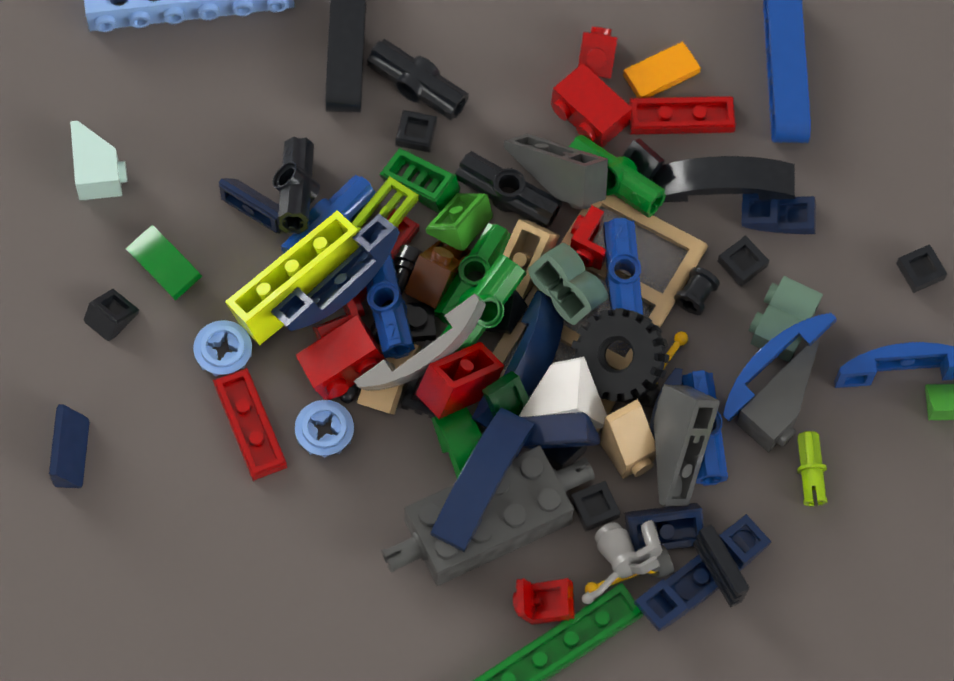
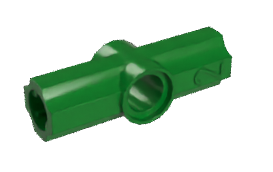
M584 135L575 137L569 147L608 159L606 196L614 194L648 218L653 216L659 207L662 206L666 197L665 189L639 173L635 163L630 158L625 156L615 157Z
M488 223L470 254L460 262L459 272L434 311V315L444 324H449L444 315L458 306L462 293L471 287H476L482 280L471 281L466 276L473 271L481 272L485 276L499 255L504 253L512 235L507 229L498 224Z
M500 254L479 284L462 293L458 305L473 294H476L483 299L486 306L469 337L455 352L474 345L487 328H493L501 322L505 311L504 304L526 276L525 270L507 256ZM450 323L448 324V326L445 328V330L442 332V334H441L440 336H442V335L445 334L447 331H449L451 328H453V327L450 325Z

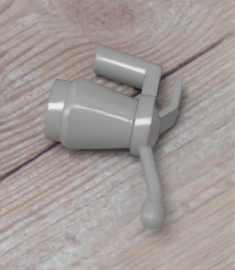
M649 520L642 524L641 531L646 546L636 552L634 551L629 532L623 529L619 523H608L596 532L597 550L612 564L613 573L597 590L591 593L589 591L582 595L583 603H592L593 599L600 596L617 577L628 578L634 574L644 575L660 566L657 557L661 555L662 547L654 521Z

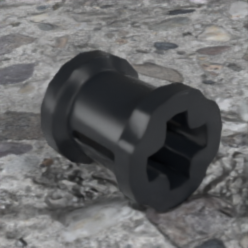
M694 267L689 274L690 280L683 291L680 290L676 293L674 299L685 311L700 315L705 309L704 302L711 291L718 289L720 282L708 270Z

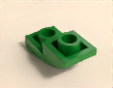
M153 225L125 248L175 301L202 277L195 267Z
M467 407L441 419L437 416L431 418L442 453L448 452L456 478L459 477L471 453L482 437L476 422L471 419L472 415Z

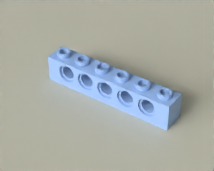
M84 0L89 31L108 32L115 28L131 26L143 28L149 24L165 22L177 24L184 20L200 18L212 20L218 16L226 15L247 16L253 12L261 11L281 12L287 8H295L294 0H158L154 2L149 0ZM118 2H126L123 5H115Z

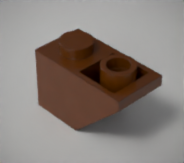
M438 240L418 256L404 293L436 309L459 272L460 262L470 254L471 250L466 248L464 251H460Z

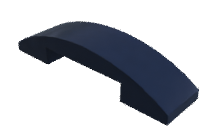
M378 214L352 237L359 246L354 253L307 295L297 287L271 313L290 331L312 325L333 314L352 300L373 279L390 255L400 231L381 214Z
M538 290L521 320V323L528 328L504 373L506 375L513 371L519 375L529 399L553 362L564 324V319L556 311L551 298ZM483 395L471 419L487 429L494 417Z
M502 407L500 408L457 478L432 528L431 536L465 552L482 521L486 508L515 457H518L532 432L534 423Z
M747 514L719 535L740 571L771 544L770 539ZM698 554L668 579H662L637 598L634 604L658 631H661L710 597L719 587Z

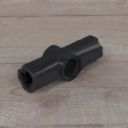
M386 39L378 41L367 58V66L395 83L397 90L402 96L415 103L421 100L449 120L457 118L468 101L469 94L442 77L438 68L431 61L422 56L413 58Z
M293 136L284 142L283 165L277 170L272 181L273 186L280 192L278 227L285 233L300 234L308 229L310 204L315 200L320 190V184L312 178L314 143L307 137L297 138Z
M470 151L468 154L466 153L455 173L457 180L479 193L488 194V197L492 199L493 204L499 210L504 212L513 211L546 229L551 227L562 207L561 200L526 182L523 174L513 168L503 169L473 151ZM504 187H511L515 189L516 192L505 193L501 189Z

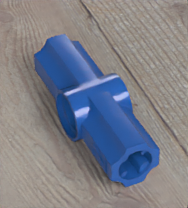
M354 175L329 200L324 198L316 203L309 213L308 229L300 234L293 233L281 245L282 252L288 251L337 210L352 223L376 193L371 183L362 176Z
M614 218L603 223L607 269L605 283L609 291L610 310L623 308L643 315L640 285L641 264L637 253L635 221L628 220L627 218ZM620 269L626 270L632 277L621 279L615 274V271Z
M390 253L383 266L366 285L368 292L367 301L373 312L384 357L399 359L409 356V353L415 349L407 318V306L402 298ZM393 300L390 305L381 307L384 302Z
M702 370L682 375V385L690 386L717 399L713 373ZM718 411L696 480V484H702L703 486L716 485L728 479L721 432L723 419Z

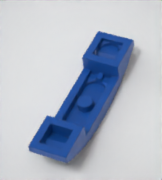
M832 313L808 318L782 331L765 344L751 358L736 379L726 401L723 416L730 422L755 397V394L747 385L799 336L811 346L837 321V318Z
M909 342L873 349L841 366L835 377L834 386L835 388L871 386L878 371L940 367L942 381L954 380V346L939 343Z

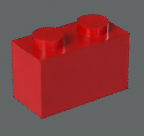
M583 63L559 82L552 91L551 105L555 114L562 120H568L577 129L579 135H584L602 148L630 124L632 107Z
M358 315L296 354L312 387L324 400H331L344 395L355 384L354 381L382 360L388 361L384 357L371 330Z
M478 342L430 363L415 395L441 419L480 401L483 396L482 390L499 379L505 365L482 342Z

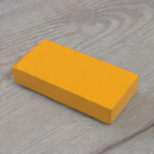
M682 41L624 69L623 77L637 98H650L698 75L701 67Z

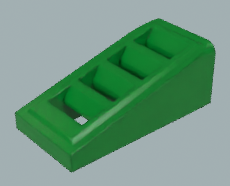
M401 148L397 150L380 173V177L385 181L390 176L418 194V202L437 213H440L451 199L460 192V185L456 175ZM406 163L409 164L410 166L403 173V175L401 177L398 176L397 174L401 171ZM418 171H420V174L417 176L414 182H410L411 179L415 176V174ZM431 178V179H432L431 183L428 185V187H427L426 189H424L423 187L426 185V183H427V182L429 181V179Z

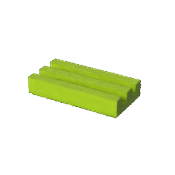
M389 176L352 221V224L360 231L364 223L391 190L394 189L397 192L378 214L387 218L403 197H407L388 220L397 227L419 201L418 194Z

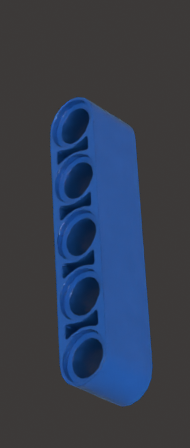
M764 0L763 15L772 142L809 143L811 118L802 0Z

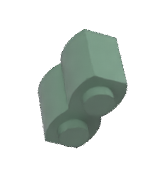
M561 243L544 253L528 268V273L535 286L541 292L551 297L556 311L564 320L572 325L586 318L609 299L602 282L595 275L585 270L584 263L578 253L565 243Z
M783 276L779 285L772 283L763 301L769 304L765 313L757 312L748 331L754 333L750 344L761 349L782 331L803 320L812 318L823 294L786 276ZM799 336L778 357L790 362L802 338Z

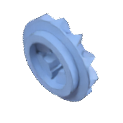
M221 320L212 322L199 331L194 341L193 351L195 359L202 370H206L217 377L218 375H229L239 369H244L247 361L252 357V342L248 332L241 325L232 321ZM227 337L228 346L232 353L226 352L224 357L219 360L217 350L212 348L221 347L222 342H225Z
M319 400L308 404L298 414L295 422V435L298 444L307 450L310 455L316 454L326 458L328 455L340 454L348 444H351L354 423L349 411L341 404L331 400ZM331 419V431L335 435L326 433L323 438L320 437L318 440V429L314 425L324 426Z

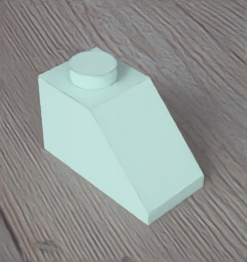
M70 121L75 186L79 200L122 196L121 183L128 182L125 161L118 160L116 148L79 121Z

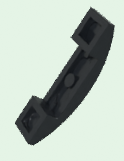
M746 156L693 158L662 165L654 175L653 182L665 189L666 197L664 202H688V195L759 194V200L795 199V164L774 159Z

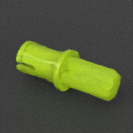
M805 431L797 436L800 459L797 473L801 474L803 504L805 506H814L813 491H816L818 506L828 503L824 481V472L827 470V466L822 463L818 432Z

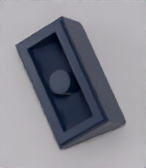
M221 178L219 181L221 200L273 232L280 233L282 231L278 227L279 204L238 179Z
M58 404V407H56L49 475L55 487L81 488L84 480L90 422L83 414L62 404Z
M584 412L522 417L535 424L523 446L527 449H533L541 446L542 449L593 446L601 443V438L590 417Z
M690 503L689 506H668L624 513L626 528L635 552L646 546L641 531V526L646 521H654L660 544L664 545L667 550L694 546L693 542L696 540L699 530L704 528L702 508L698 503Z

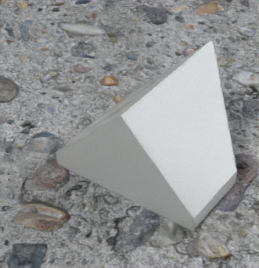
M584 357L551 364L519 416L528 417L584 412L590 417L594 427L598 429L603 428L607 414Z

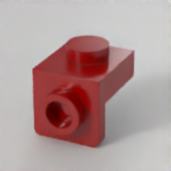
M591 26V32H583L578 66L583 63L598 77L611 79L618 37L611 36L612 29Z
M591 205L585 216L580 214L571 229L573 236L570 247L578 253L585 267H594L601 270L605 262L606 249L593 242L602 229L604 211Z
M357 295L343 306L345 315L312 327L317 341L356 315L359 318L365 316L363 306Z
M525 578L517 579L516 591L513 594V606L517 615L532 625L574 619L573 582L568 578L531 583Z

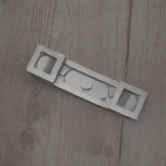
M473 294L444 315L453 328L398 368H395L393 363L382 360L354 381L355 384L366 391L382 390L408 383L423 376L430 363L453 354L464 343L477 325L486 306L482 298Z

